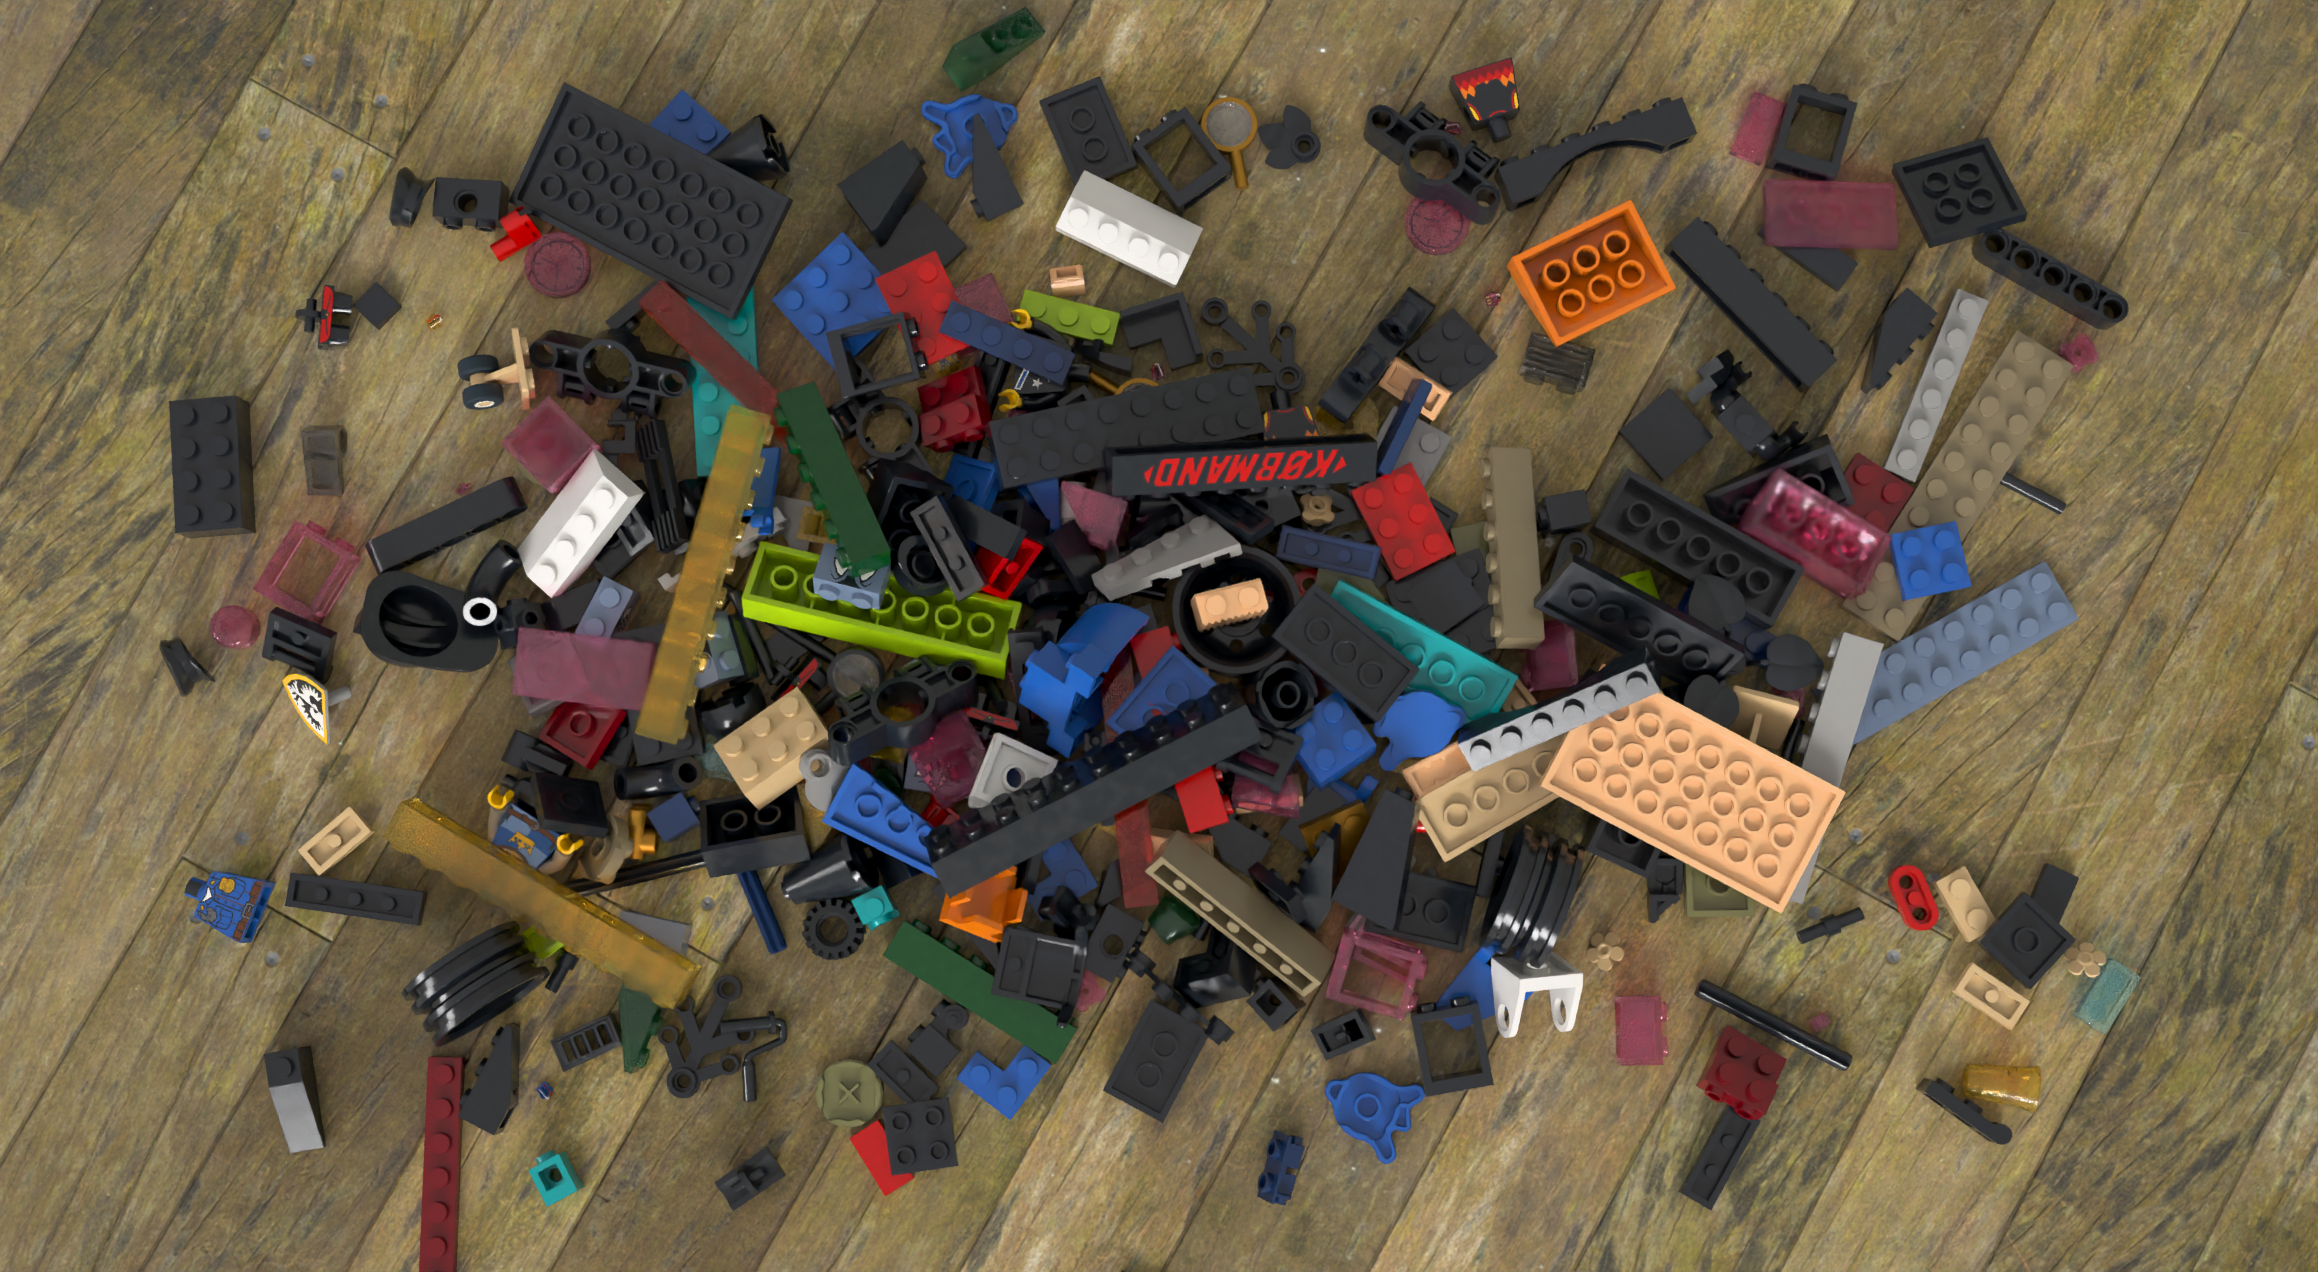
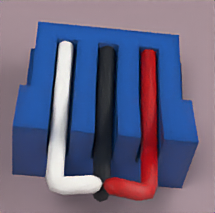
M544 1082L536 1089L542 1099H549L554 1091L547 1082Z

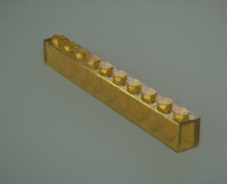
M734 404L728 407L634 729L635 734L675 745L678 738L684 739L689 724V720L684 718L687 705L694 706L699 687L694 686L697 672L703 674L708 654L703 653L706 640L712 641L715 635L718 621L712 619L716 607L722 608L726 597L727 588L722 587L725 574L731 575L737 558V556L732 555L735 541L741 543L746 523L741 522L744 509H751L756 491L750 489L754 476L760 477L765 458L760 457L763 444H770L774 426L769 424L770 415Z
M416 797L399 803L382 836L392 842L391 845L395 850L414 855L420 859V863L424 867L433 871L439 870L449 876V881L454 885L469 888L478 893L477 896L481 901L490 905H498L507 911L506 914L510 918L519 922H526L535 927V931L540 936L547 939H555L564 944L566 951L575 956H584L594 962V967L599 971L607 974L612 973L623 979L622 983L626 987L635 991H643L651 996L652 1001L660 1007L674 1009L683 1003L702 969V966Z

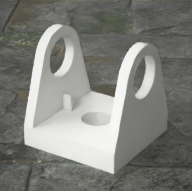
M995 733L971 790L968 807L979 810L989 805L996 796L1003 793L1010 794L1022 788L1026 781L1035 777L1042 778L1052 773L1058 760L1001 733ZM1010 769H1016L1021 775V783L1017 788L1011 787L1007 782V773Z
M1550 952L1546 961L1539 969L1530 965V958L1528 957L1524 962L1515 960L1514 955L1491 957L1495 1017L1498 1030L1504 1038L1514 1037L1517 1034L1525 993L1530 991L1549 990L1552 1018L1556 1028L1560 1032L1572 1030L1583 987V972L1555 952ZM1561 1000L1563 1001L1566 1010L1565 1022L1562 1019L1560 1011ZM1505 1006L1509 1013V1027H1507L1505 1022Z

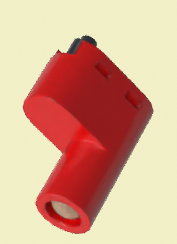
M521 206L499 219L508 235L491 244L490 248L500 262L543 237L539 228L529 216L532 214L529 206L526 208Z

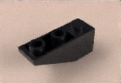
M1908 288L1902 291L1877 319L1861 385V391L1865 394L1874 387L1880 390L1892 377V374L1888 372L1895 363L1902 365L1914 350L1910 348V345L1916 338L1922 341L1935 327L1931 321L1938 313Z
M1336 822L1329 833L1325 830H1322L1313 845V848L1317 850L1313 858L1307 855L1297 870V873L1302 875L1296 883L1291 880L1288 886L1294 884L1304 895L1305 901L1302 903L1308 916L1299 924L1313 933H1316L1334 903L1331 898L1339 884L1341 825Z
M516 1023L506 1024L504 1028L500 1027L491 1041V1045L495 1047L489 1058L484 1057L476 1069L475 1076L478 1079L473 1089L468 1088L459 1102L462 1110L458 1117L492 1135H497L504 1131L518 1104L520 1025Z

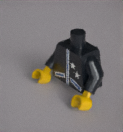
M1024 309L1011 311L1019 315L1020 323L1018 325L1014 322H1008V325L1017 329L1024 328V331L1028 334L1075 353L1072 346L1069 345L1068 339L1051 325L1033 317L1030 318L1028 312ZM1073 360L1063 386L1015 366L1013 388L1006 389L998 394V396H1006L1010 404L999 406V410L1001 412H1008L1016 408L1018 411L1036 412L1055 406L1057 401L1070 394L1071 382L1090 383L1092 365L1074 362Z

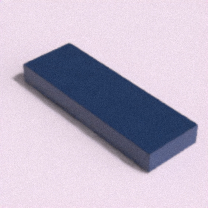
M1413 379L1381 442L1377 451L1376 473L1378 475L1391 474L1427 400L1433 384L1424 379Z
M1283 525L1275 558L1375 580L1382 547Z

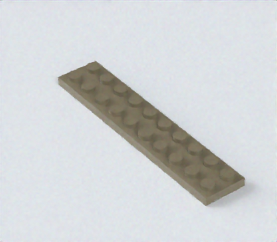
M2019 330L2013 332L1918 481L1911 496L1839 605L1840 608L1893 642L1897 643L1900 641L1928 596L1902 601L1887 536L1956 521L1962 543L2074 367L2073 364Z

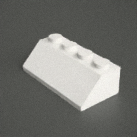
M1085 170L1056 225V231L1172 288H1175L1203 228Z
M593 449L517 549L527 577L551 598L568 592L573 588L645 494L598 450Z

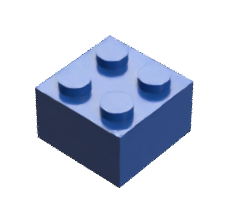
M1337 691L1312 707L1315 710L1303 725L1293 729H1283L1304 738V744L1299 752L1297 761L1320 792L1375 755L1377 744Z

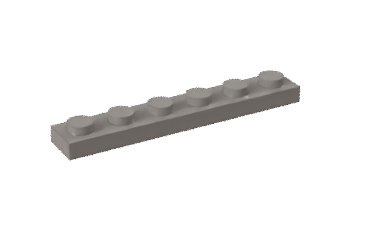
M1956 289L1952 295L1882 467L1897 478L1911 484L1917 479L1989 302L1961 289Z

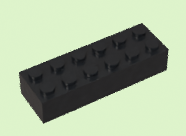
M1628 468L1620 475L1589 530L1593 535L1687 588H1693L1694 578L1699 574L1714 575L1727 580L1743 595L1746 604L1744 618L1764 630L1773 627L1805 570L1801 565Z

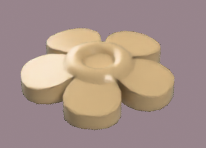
M1609 932L1606 936L1596 933L1591 938V944L1596 948H1590L1587 951L1588 960L1592 963L1598 962V967L1601 970H1610L1613 966L1612 960L1621 961L1624 957V950L1617 946L1620 943L1619 935L1614 932Z
M2083 942L2079 945V950L2071 947L2065 952L2066 960L2070 961L2068 970L2073 975H2080L2085 970V974L2088 977H2096L2100 974L2099 966L2106 963V955L2102 951L2094 952V945L2091 943Z

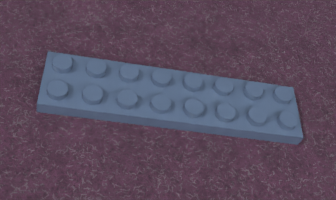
M2046 561L2033 566L1883 650L1852 746L2078 620L2079 617ZM1815 688L1811 692L1818 702L1821 690Z

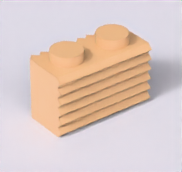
M1260 578L1194 594L1190 600L1197 629L1201 632L1204 629L1209 631L1211 627L1216 629L1217 626L1229 625L1231 622L1235 624L1237 621L1242 622L1244 619L1248 621L1250 617L1255 619L1256 616H1259L1261 618L1268 609Z

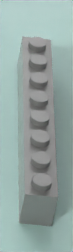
M1846 632L1839 633L1838 638L1832 637L1826 656L1831 657L1828 670L1823 669L1819 675L1816 689H1820L1821 692L1818 702H1812L1809 707L1806 721L1811 722L1807 735H1801L1796 749V753L1801 755L1798 767L1839 788L1884 645ZM1824 835L1789 901L1803 904Z

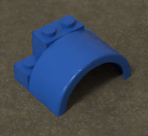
M1097 604L1086 610L1056 644L1048 641L1040 651L1035 649L1030 654L1025 663L1028 671L1019 684L1022 688L1019 703L1049 722L1047 729L1050 730L1046 742L1047 745L1069 758L1084 741L1085 734L1092 732L1108 714L1115 703L1117 693L1102 684V681L1106 678L1116 685L1106 677L1107 671L1118 653L1142 626L1147 625L1150 616L1122 604Z

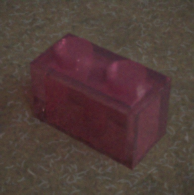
M1614 995L1617 1064L1622 1066L1663 1065V1057H1668L1667 1036H1662V1023L1667 1022L1666 1003L1661 1002V996Z

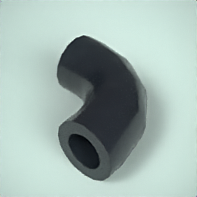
M499 540L480 561L469 580L464 594L463 615L473 625L483 626L494 621L497 615V603L502 590L514 573L523 565L517 548L511 543Z
M690 756L655 764L618 767L614 774L615 794L619 800L624 801L660 797L691 790L701 783L703 768L698 760Z

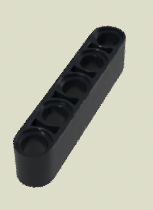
M1999 228L1985 232L1973 243L1972 254L1979 263L2094 328L2107 330L2124 320L2128 314V303L2121 295L2004 229ZM1986 240H1991L1996 244V253L1987 249ZM2015 256L2024 259L2026 269L2019 268L2016 265ZM2045 272L2050 273L2054 277V286L2045 281ZM2074 289H2078L2083 293L2084 302H2080L2075 298ZM2103 305L2109 306L2112 309L2113 319L2108 318L2104 314Z
M512 476L506 477L367 542L365 547L378 575L390 571H400L527 510L528 506L515 478Z

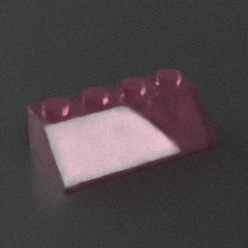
M1780 468L1776 469L1748 505L1736 529L1805 568L1802 573L1804 576L1844 600H1851L1865 594L1892 539V536Z

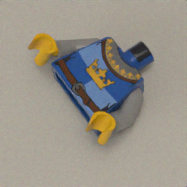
M496 785L489 792L487 798L491 805L488 817L487 842L490 845L488 853L499 860L501 864L491 879L508 889L518 874L526 879L545 878L564 869L574 851L583 845V840L580 839L572 843L571 833L540 829L537 815L528 812L516 803H511L508 807L507 803L513 798L514 792L509 790L503 797L499 793L500 785Z

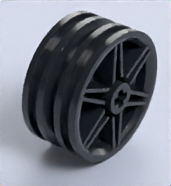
M1241 545L1243 554L1231 558L1230 554L1227 553L1214 558L1215 564L1201 568L1200 563L1188 567L1177 584L1172 604L1174 627L1187 653L1200 666L1208 668V671L1229 678H1246L1272 663L1282 661L1289 652L1270 636H1262L1260 634V627L1263 624H1269L1274 632L1300 600L1299 590L1294 578L1278 559L1263 550ZM1236 573L1243 574L1245 582L1260 578L1264 591H1271L1273 593L1274 599L1268 603V609L1261 618L1259 616H1256L1255 619L1250 617L1248 621L1244 619L1242 622H1236L1235 624L1231 622L1229 625L1217 626L1210 635H1206L1197 629L1190 601L1194 594L1202 593L1207 589L1214 590L1234 585L1232 578ZM1236 639L1243 643V649L1238 653L1230 649V643Z
M1523 824L1505 857L1501 875L1497 877L1481 925L1478 945L1487 949L1492 943L1495 945V952L1501 955L1505 954L1513 946L1515 960L1524 962L1528 957L1530 958V965L1539 969L1549 956L1566 919L1580 878L1585 847L1576 843L1572 848H1569L1568 840L1559 837L1550 846L1548 832L1540 830L1535 835L1532 834V826Z
M517 921L505 922L467 941L429 966L403 989L402 995L406 1001L415 1000L411 1006L415 1015L429 1013L422 1026L426 1032L435 1031L436 1034L432 1037V1042L436 1047L453 1042L497 1017L535 990L550 975L546 966H537L541 960L537 952L523 954L530 941L526 935L517 936L520 930Z

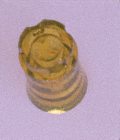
M1982 1062L1980 1064H1966L1962 1077V1093L1964 1096L2012 1106L2030 1113L2036 1111L2041 1092V1071L2038 1065L2011 1066Z

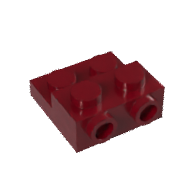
M970 366L917 388L923 414L918 415V421L924 447L932 449L936 453H945L955 448L954 445L961 442H973L983 438V434L986 433L985 425L992 421L979 367Z
M1727 1025L1722 1029L1696 1086L1704 1090V1094L1708 1098L1717 1102H1725L1734 1107V1111L1739 1116L1749 1120H1757L1766 1115L1779 1086L1776 1083L1787 1059Z

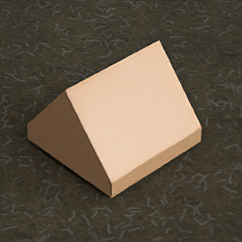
M1082 265L1050 269L1054 297L1063 298L1086 294Z

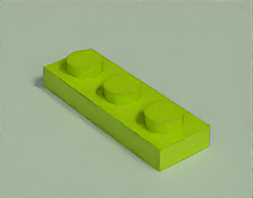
M1027 289L1024 290L1020 309L1026 310L1030 318L1033 317L1051 325L1062 335L1094 342V339H1102L1104 346L1113 348L1120 322L1119 313ZM1019 315L1017 316L1016 320L1018 324L1020 323Z

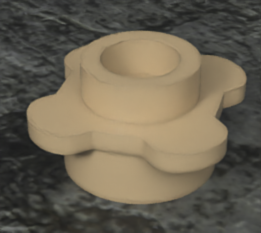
M1326 494L1321 496L1302 495L1300 498V503L1303 505L1302 519L1312 526L1331 523L1335 517L1334 513L1331 512L1332 498Z

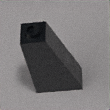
M1398 786L1395 791L1390 789L1384 790L1331 900L1391 931L1398 930L1401 924L1421 804L1413 801L1415 794Z

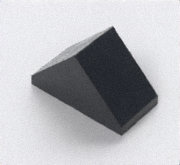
M1358 1006L1311 1030L1325 1060L1334 1058L1376 1039L1361 1008Z

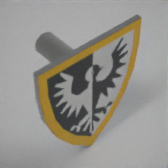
M303 673L287 675L282 682L297 712L307 726L322 741L330 744L328 707L351 698L350 689L347 686H343L327 692L324 686L309 675Z

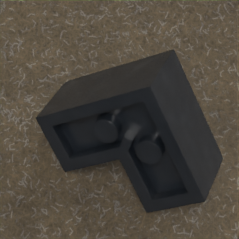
M1183 291L1119 312L1130 351L1162 341L1171 372L1203 362V352Z
M1212 925L1207 951L1179 959L1173 988L1195 1008L1248 997L1252 993L1258 961Z

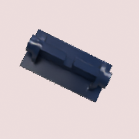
M1277 1130L1274 1131L1273 1138L1267 1146L1265 1169L1258 1179L1259 1191L1257 1197L1271 1204L1277 1203L1280 1205H1286L1287 1199L1291 1200L1296 1176L1286 1173L1287 1167L1299 1169L1305 1148L1302 1145L1303 1138L1294 1135L1289 1136Z

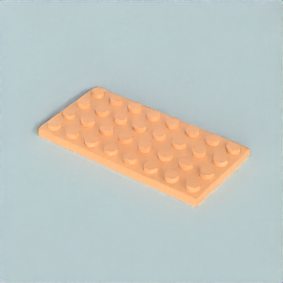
M1602 664L1599 670L1606 666V664ZM1659 692L1566 732L1538 784L1781 914L1846 793Z

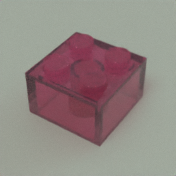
M550 396L542 401L500 442L547 491L555 496L563 490L593 449L598 450L600 453L604 450Z

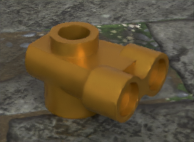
M634 803L628 809L629 838L634 840V849L628 858L643 859L646 854L656 855L658 852L660 835L656 828L648 827L650 819L647 813L651 811V804Z

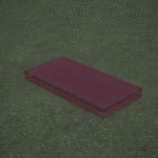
M1765 179L1762 183L1765 246L1895 250L1898 247L1894 183Z
M519 627L512 695L648 711L655 643Z

